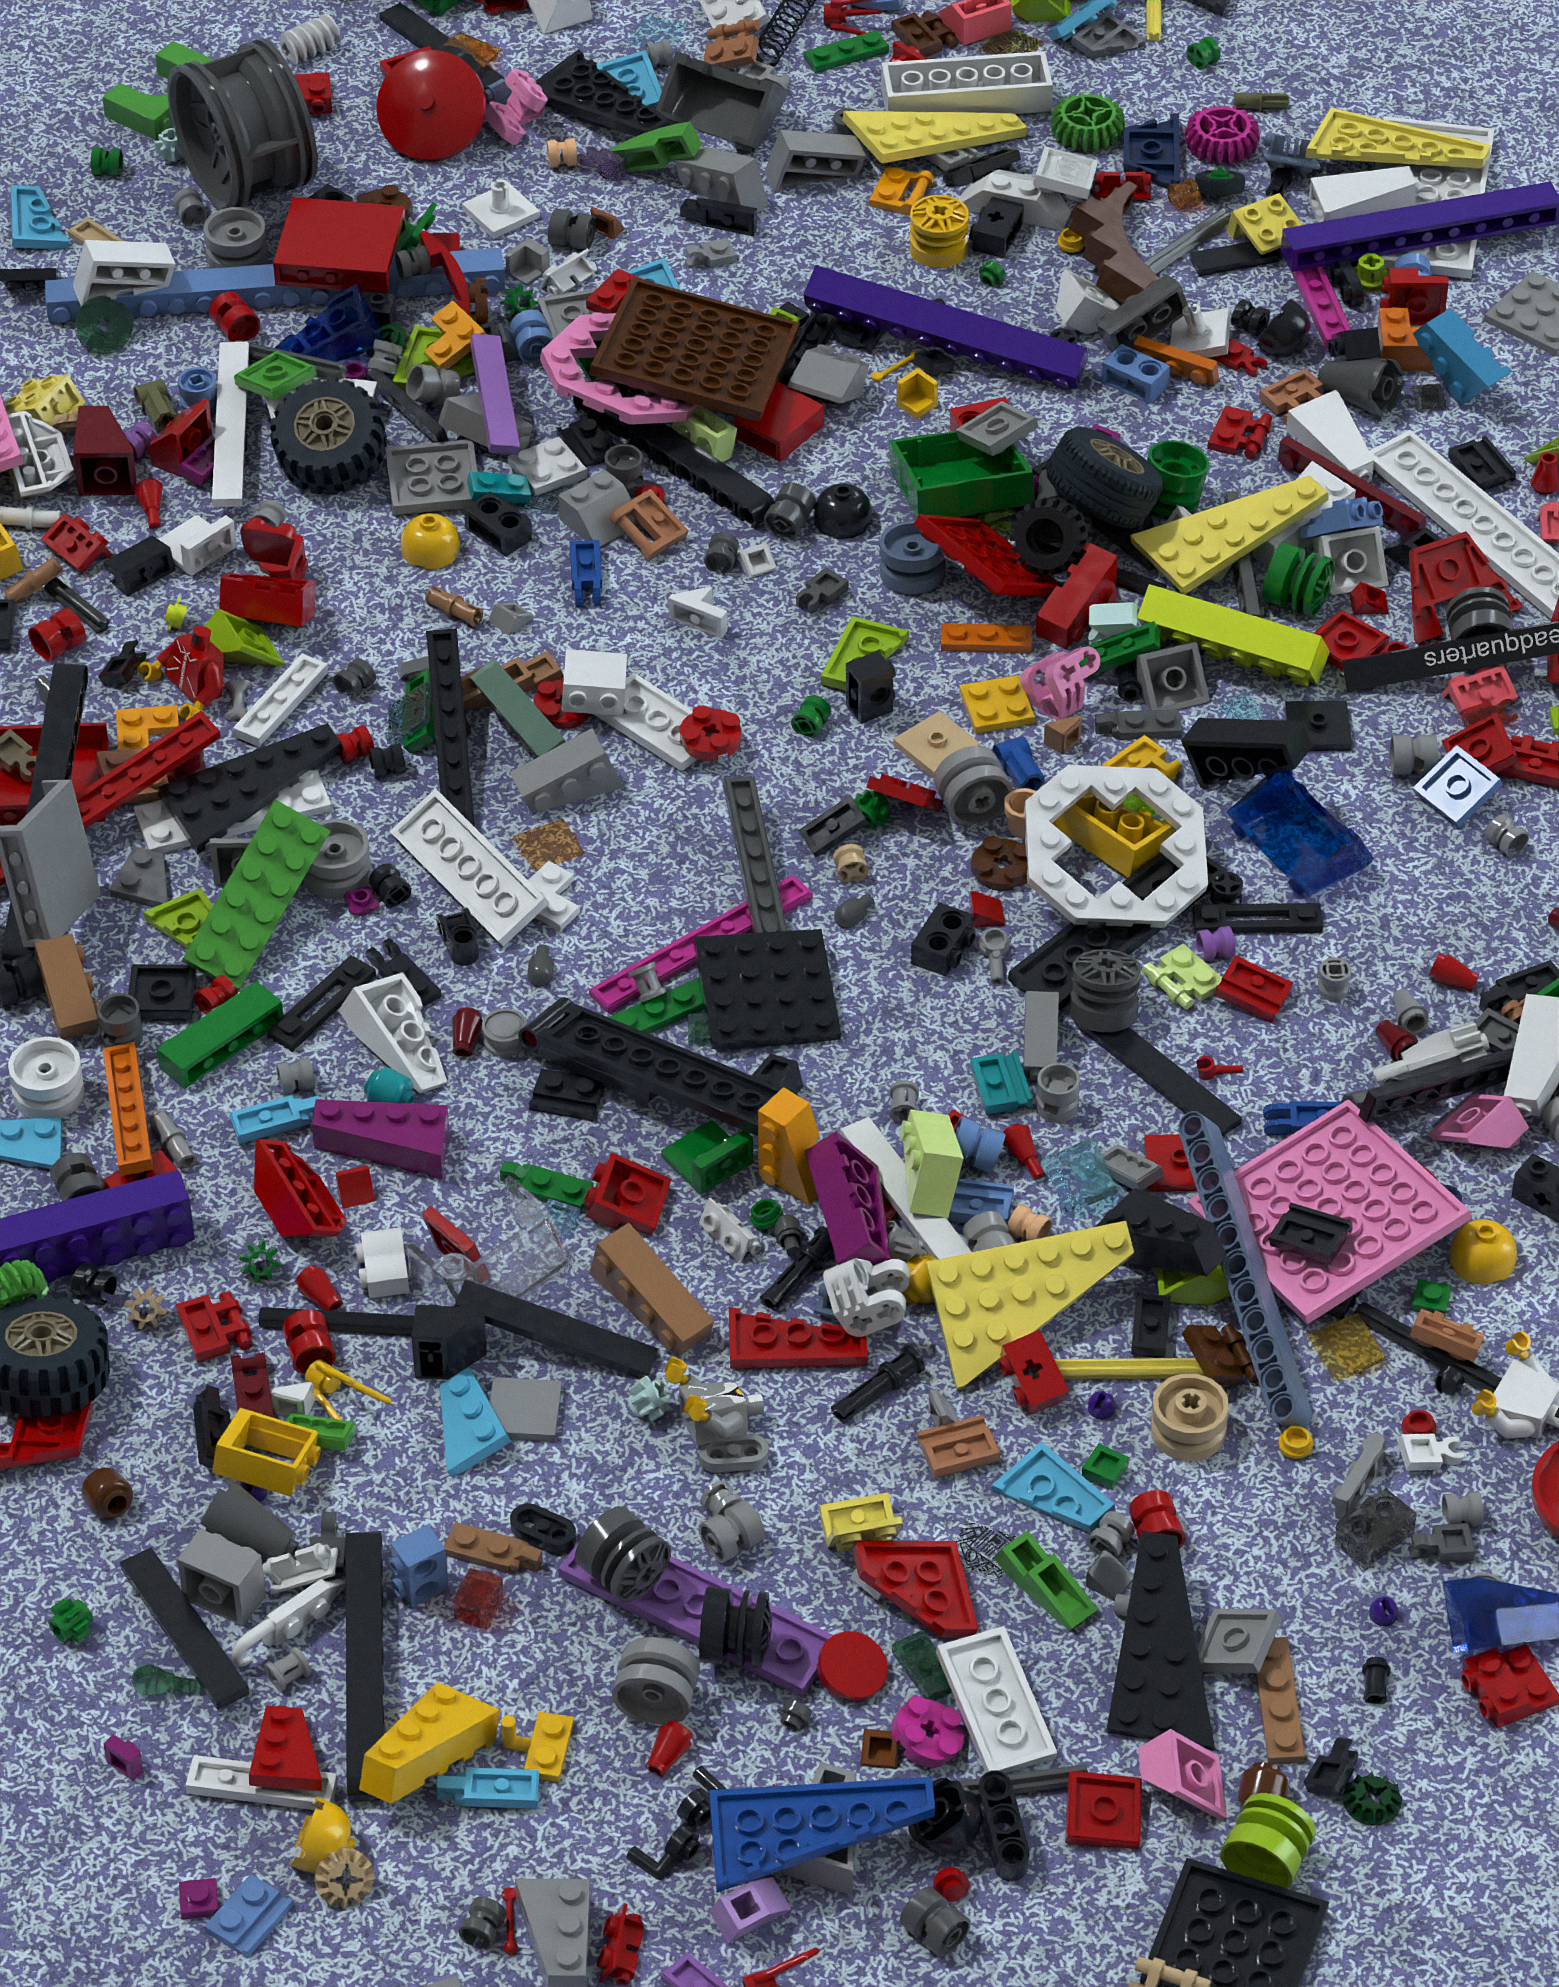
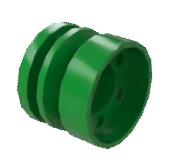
M1168 440L1155 443L1149 449L1147 461L1161 475L1163 491L1151 511L1161 516L1170 517L1178 505L1184 507L1191 514L1195 513L1199 506L1202 486L1205 484L1209 468V460L1206 454L1199 448L1181 441Z
M1283 542L1274 553L1265 575L1262 591L1263 601L1285 608L1292 600L1293 612L1300 614L1303 610L1305 616L1314 618L1329 595L1334 577L1335 561L1327 556L1321 558L1320 554L1312 552L1305 560V549Z

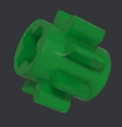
M522 284L515 285L514 290L505 289L504 292L507 296L503 301H500V304L504 305L506 310L504 315L510 316L515 314L516 316L522 311L532 310L533 306L538 304L532 296L534 290L523 291Z
M866 790L863 795L858 793L855 797V802L869 822L862 828L870 829L872 827L875 828L877 824L880 826L885 824L890 817L887 813L890 805H888V800L882 793Z
M260 1239L259 1244L255 1246L246 1242L248 1250L245 1255L238 1254L237 1256L239 1260L246 1263L241 1268V1273L245 1275L251 1271L253 1273V1280L256 1283L259 1281L260 1276L266 1275L269 1279H272L273 1277L270 1272L273 1267L281 1266L280 1262L272 1257L278 1252L277 1248L274 1246L267 1250L264 1239ZM259 1254H262L266 1259V1263L261 1262L259 1268H256L252 1259H258Z
M63 1598L50 1608L54 1616L48 1620V1624L53 1634L60 1641L65 1642L70 1639L71 1641L80 1642L91 1633L87 1625L93 1621V1616L89 1608L81 1600L76 1599L72 1602L70 1598L67 1600Z

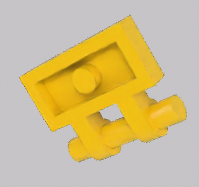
M1145 735L1101 765L1108 767L1156 768L1171 781L1182 770V765L1177 760L1170 764L1166 763L1167 750ZM1134 793L1131 795L1133 800H1140Z

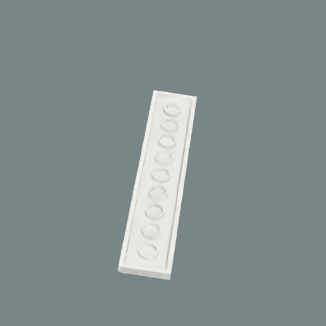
M1411 430L1369 451L1374 459L1373 470L1450 535L1453 536L1467 531L1490 561L1488 564L1492 570L1552 619L1559 597L1558 552Z

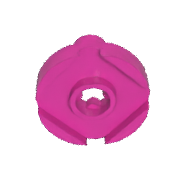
M912 1696L899 1709L892 1721L891 1732L895 1743L899 1740L906 1749L903 1754L914 1763L924 1767L936 1768L941 1767L944 1762H951L961 1750L964 1742V1733L960 1725L962 1719L959 1712L920 1696ZM922 1728H926L929 1731H931L933 1733L932 1738L926 1736V1731Z

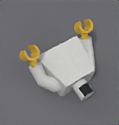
M1524 1331L1513 1334V1339L1505 1344L1506 1352L1512 1356L1518 1355V1361L1513 1359L1494 1394L1484 1389L1475 1395L1477 1401L1472 1404V1412L1477 1416L1486 1414L1484 1424L1494 1427L1507 1439L1527 1438L1529 1436L1539 1439L1547 1424L1559 1428V1384L1545 1371L1533 1352L1527 1351L1531 1345V1340Z

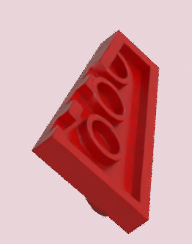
M729 1307L730 1369L868 1366L867 1335L862 1337L852 1336L839 1325L822 1323L819 1327L808 1325L804 1319L791 1317L790 1321L772 1319L771 1314L757 1312L755 1316L743 1314L739 1308Z

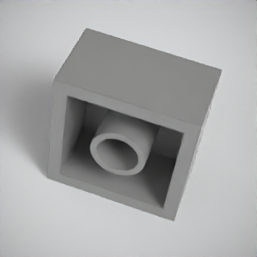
M199 1529L177 1559L181 1591L188 1601L243 1627L266 1596L261 1555L250 1547H241L227 1541L220 1534H211Z

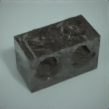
M1385 1488L1378 1495L1369 1496L1353 1514H1346L1338 1521L1335 1527L1334 1545L1362 1569L1366 1570L1414 1533L1417 1513Z

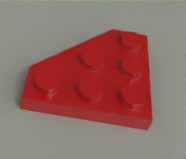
M956 1541L855 1542L852 1551L858 1576L862 1581L940 1637H968L977 1633L978 1625Z

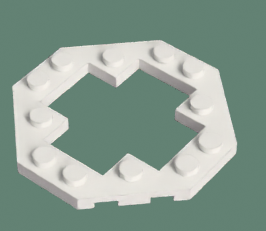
M1067 765L1025 801L1027 884L1073 924L1088 925V922H1106V926L1132 927L1133 923L1150 924V927L1164 928L1207 890L1208 874L1203 807L1156 768ZM1088 792H1091L1112 811L1134 793L1177 830L1161 844L1159 851L1180 869L1143 901L1120 881L1097 899L1054 862L1070 848L1072 840L1052 823Z

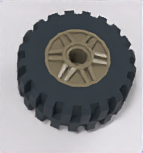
M328 378V381L322 382L321 379L312 380V384L307 386L303 383L296 387L297 391L295 393L289 392L283 398L284 404L277 405L274 411L275 417L271 419L270 430L272 432L270 439L280 468L283 469L285 476L290 481H295L296 486L303 490L309 486L311 493L320 494L321 490H327L328 495L337 494V490L345 489V492L354 489L353 485L365 483L368 480L367 475L369 473L375 474L379 468L378 461H383L386 453L387 435L377 403L373 397L368 395L364 388L361 386L355 388L354 382L343 380L341 383L338 381V378Z
M44 1296L42 1299L28 1297L19 1303L17 1301L8 1303L3 1310L0 1308V1407L2 1406L5 1412L12 1415L20 1413L25 1418L41 1416L42 1419L51 1418V1415L55 1414L64 1416L70 1414L75 1408L80 1410L86 1407L89 1399L94 1401L99 1396L109 1380L108 1334L102 1319L93 1310L90 1311L86 1305L80 1302L75 1304L72 1299L63 1297L60 1300L55 1299L54 1296Z

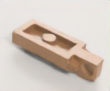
M458 1522L454 1523L444 1544L446 1556L507 1573L510 1571L518 1572L520 1567L538 1572L543 1562L542 1550L529 1546V1543L521 1541V1539Z

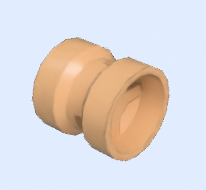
M575 138L565 139L564 142L547 140L549 168H558L561 164H566L569 167L577 166Z
M1020 1204L1012 1213L1007 1226L1012 1237L1016 1239L1022 1237L1029 1241L1038 1239V1236L1048 1237L1053 1220L1044 1214L1036 1215L1031 1208Z

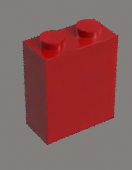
M777 382L760 422L745 420L740 416L734 418V427L737 428L735 439L781 462L824 426V405Z

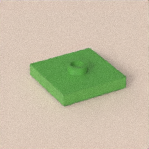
M275 351L235 374L234 380L235 385L274 401L317 376L315 366Z

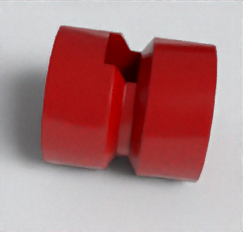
M233 291L222 293L210 305L209 317L230 342L250 340L259 332L261 326L260 319L238 293Z
M69 608L58 611L50 616L49 621L43 620L29 628L28 631L29 640L35 652L47 662H51L65 654L66 649L71 650L86 641V632L82 622Z
M308 1309L290 1315L284 1321L282 1329L286 1345L289 1349L292 1366L296 1372L303 1375L306 1374L309 1366L316 1360H323L332 1366L336 1359V1353L332 1339L329 1336L325 1316L319 1311Z
M1151 1490L1140 1494L1132 1500L1128 1511L1134 1528L1137 1530L1136 1534L1139 1542L1141 1531L1177 1536L1179 1549L1183 1546L1186 1537L1179 1518L1175 1516L1177 1511L1171 1494L1162 1490Z

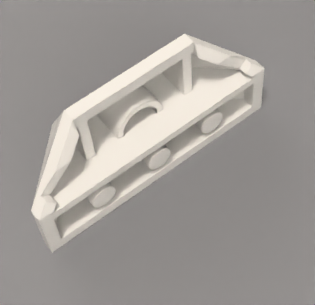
M999 169L963 189L959 200L966 205L969 212L980 214L983 206H987L992 197L1024 204L1023 223L1061 231L1064 230L1071 214L1070 209L1059 192L1055 191L1053 194L1045 193L1038 190V186L1033 185L1034 176Z
M26 411L7 414L24 464L8 470L18 500L47 494L74 475V469L60 431L43 421L32 418V415Z

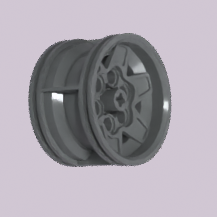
M259 38L240 45L236 53L204 64L190 61L184 65L175 66L170 70L167 92L175 134L194 181L217 211L230 207H244L250 195L273 187L281 188L284 186L286 189L293 190L314 181L317 173L318 157L309 111L292 70L279 50L270 41Z

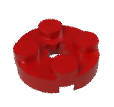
M564 679L541 682L538 685V691L534 696L533 703L555 728L570 729L578 727L585 723V720L590 715H593L562 711V705L559 703L562 701Z
M704 705L697 706L692 710V714L688 715L680 725V742L685 746V751L690 756L699 760L715 761L718 760V755H724L727 752L728 756H730L739 749L742 742L739 716L721 709L709 708ZM706 733H716L712 734L710 737L706 736Z

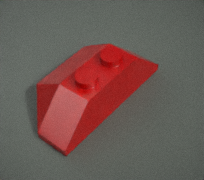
M258 1139L255 1143L254 1192L281 1237H338L347 1220L320 1176L301 1157L290 1151L292 1148L285 1141Z

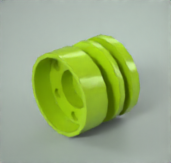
M1268 1793L1251 1795L1245 1801L1242 1812L1236 1818V1825L1230 1830L1221 1848L1220 1858L1228 1871L1288 1889L1301 1867V1860L1307 1855L1309 1846L1312 1845L1315 1839V1824L1301 1807L1286 1798Z

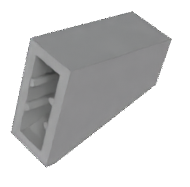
M479 394L446 398L438 423L452 432L488 447ZM514 413L520 452L528 446L533 426Z
M1026 991L1023 1071L1025 1075H1030L1032 1080L1037 1081L1038 1073L1044 1066L1057 1063L1059 992Z

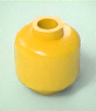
M922 1254L920 1257L913 1256L906 1262L910 1268L909 1286L901 1293L904 1295L906 1302L913 1306H916L918 1302L930 1304L934 1301L926 1263L927 1261L937 1259L928 1254Z

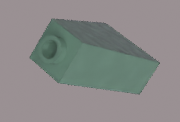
M492 658L470 677L491 707L536 757L566 742L495 658Z

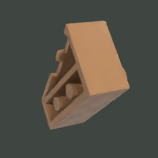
M73 934L34 943L35 961L43 979L44 994L48 998L51 1008L50 1012L59 1038L64 1040L98 1031L97 1008L99 1001H92L90 992L94 991V985L90 972L84 973L81 963H85L86 959L82 944H75Z

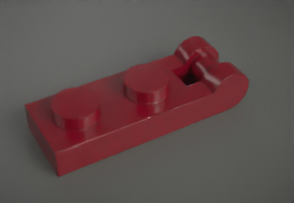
M265 1352L255 1353V1357L241 1359V1355L231 1357L237 1410L243 1408L274 1418ZM257 1371V1375L243 1376V1372Z

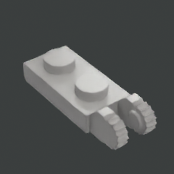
M1375 1432L1366 1436V1439L1361 1443L1363 1451L1357 1461L1353 1460L1351 1462L1344 1483L1336 1486L1332 1495L1336 1519L1345 1523L1350 1521L1383 1467V1462L1386 1459V1454L1383 1451L1386 1446V1440L1383 1434Z

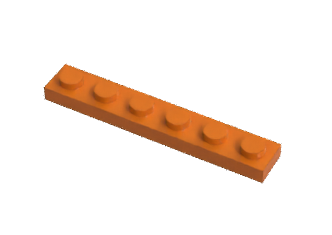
M135 1042L103 1048L120 1176L140 1174L144 1171L154 1169Z

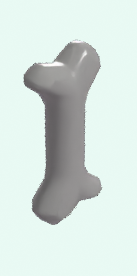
M230 679L225 683V688L232 693V709L224 715L225 720L229 722L234 720L240 721L248 712L245 709L244 693L252 687L251 681L246 679L242 681Z

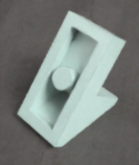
M1133 602L1091 605L1089 607V626L1092 629L1088 635L1089 645L1134 629L1137 626V605Z

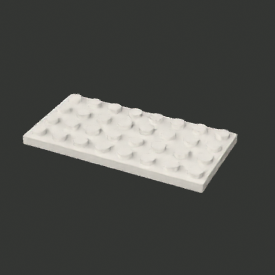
M1384 116L1386 121L1491 145L1490 155L1483 168L1376 162L1375 170L1410 167L1413 176L1417 177L1419 181V193L1415 194L1414 205L1485 193L1495 129ZM1477 239L1381 257L1384 260V268L1389 269L1394 268V263L1400 256L1407 253H1419L1429 259L1431 274L1471 279Z

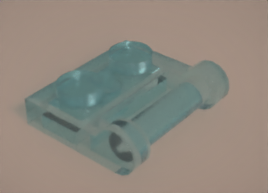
M1094 1137L1052 1154L1041 1163L1046 1175L1049 1174L1060 1200L1059 1209L1063 1217L1078 1214L1082 1208L1118 1193ZM1070 1165L1080 1188V1192L1073 1195L1062 1173L1063 1167Z

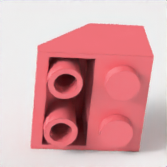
M963 0L938 11V16L955 33V37L963 46L1011 30L1012 3L1009 0Z

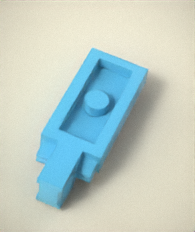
M293 1095L230 1112V1122L238 1144L308 1125L313 1119L315 1100L320 1099L319 1095L303 1100L301 1098L294 1099Z
M466 1767V1772H459L457 1776H439L437 1778V1800H455L456 1805L468 1807L538 1809L539 1771L530 1769Z

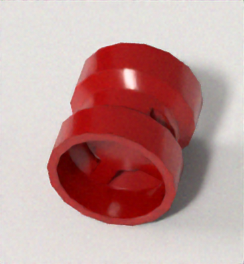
M364 725L353 728L351 733L346 734L342 732L336 735L341 741L342 751L338 753V756L344 764L354 761L357 756H368L369 749L374 748L372 737Z
M220 975L211 982L210 987H202L195 992L194 1000L199 1010L207 1015L215 1007L234 997L238 990L230 979Z

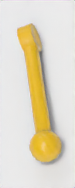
M912 351L907 358L882 372H873L872 380L881 381L884 376L913 361L914 354L919 351Z

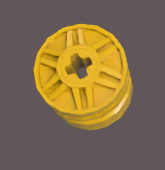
M931 195L914 203L910 209V254L914 260L932 268H946L964 260L968 253L969 210L966 205L957 198L947 195Z

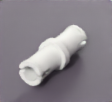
M0 506V523L2 525L25 526L28 530H32L33 527L51 528L61 516L60 510L34 509V506H27V509Z

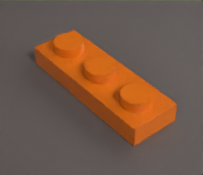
M1138 335L1134 342V350L1170 365V375L1177 376L1181 374L1190 377L1197 384L1203 385L1207 383L1213 386L1219 379L1217 361Z
M941 623V651L1032 653V625Z

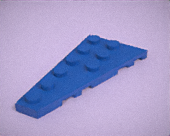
M932 1777L709 1790L716 1893L935 1817Z

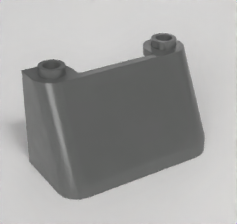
M676 51L656 110L669 120V126L690 121L694 129L735 142L734 148L750 153L751 148L758 149L784 104L788 91L775 83L720 68Z

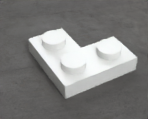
M548 861L528 880L549 902L534 918L561 932L580 913V906L560 896L574 881V874Z

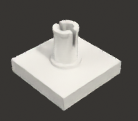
M502 179L496 180V183L492 182L490 191L462 203V210L493 239L540 218V210L509 182Z
M1193 304L1194 312L1191 305L1185 306L1182 310L1183 317L1172 324L1170 346L1206 358L1228 354L1231 326L1229 308L1201 313V308L1198 304Z

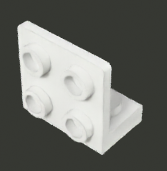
M195 515L158 539L171 548L174 564L190 576H193L237 547L234 520L227 515L212 524L205 521L199 515Z

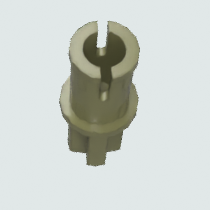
M1259 90V93L1234 92V106H1236L1237 110L1251 109L1259 110V112H1262V109L1286 110L1289 105V97L1286 93H1262V90Z

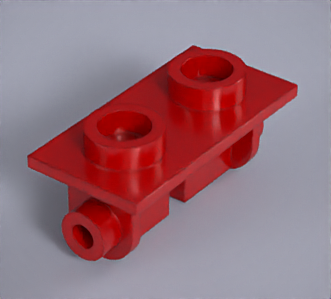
M1100 171V174H1094V198L1100 200L1102 197L1106 198L1115 187L1119 188L1127 181H1130L1138 186L1133 200H1150L1151 174H1145V171L1126 172L1125 180H1120V172Z
M626 1903L621 1906L615 1915L610 1914L604 1925L603 1935L608 1938L606 1946H603L597 1959V1967L601 1968L600 1983H603L610 1976L615 1978L617 1984L628 1985L630 1980H633L635 1977L638 1954L626 1950V1947L638 1951L644 1923L642 1922V1917L638 1914L631 1913L626 1915L628 1906Z

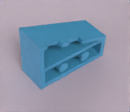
M1451 308L1412 333L1419 347L1433 364L1434 370L1440 375L1449 389L1450 395L1460 405L1468 402L1513 372L1507 365L1502 368L1492 357L1494 352L1488 346L1483 348L1473 338L1475 332Z

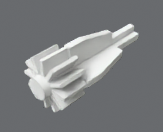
M1471 1021L1428 1036L1401 1053L1403 1060L1372 1069L1373 1078L1377 1087H1379L1383 1080L1388 1077L1405 1080L1487 1056V1052H1490L1489 1042L1485 1033L1481 1034L1477 1030L1476 1023Z

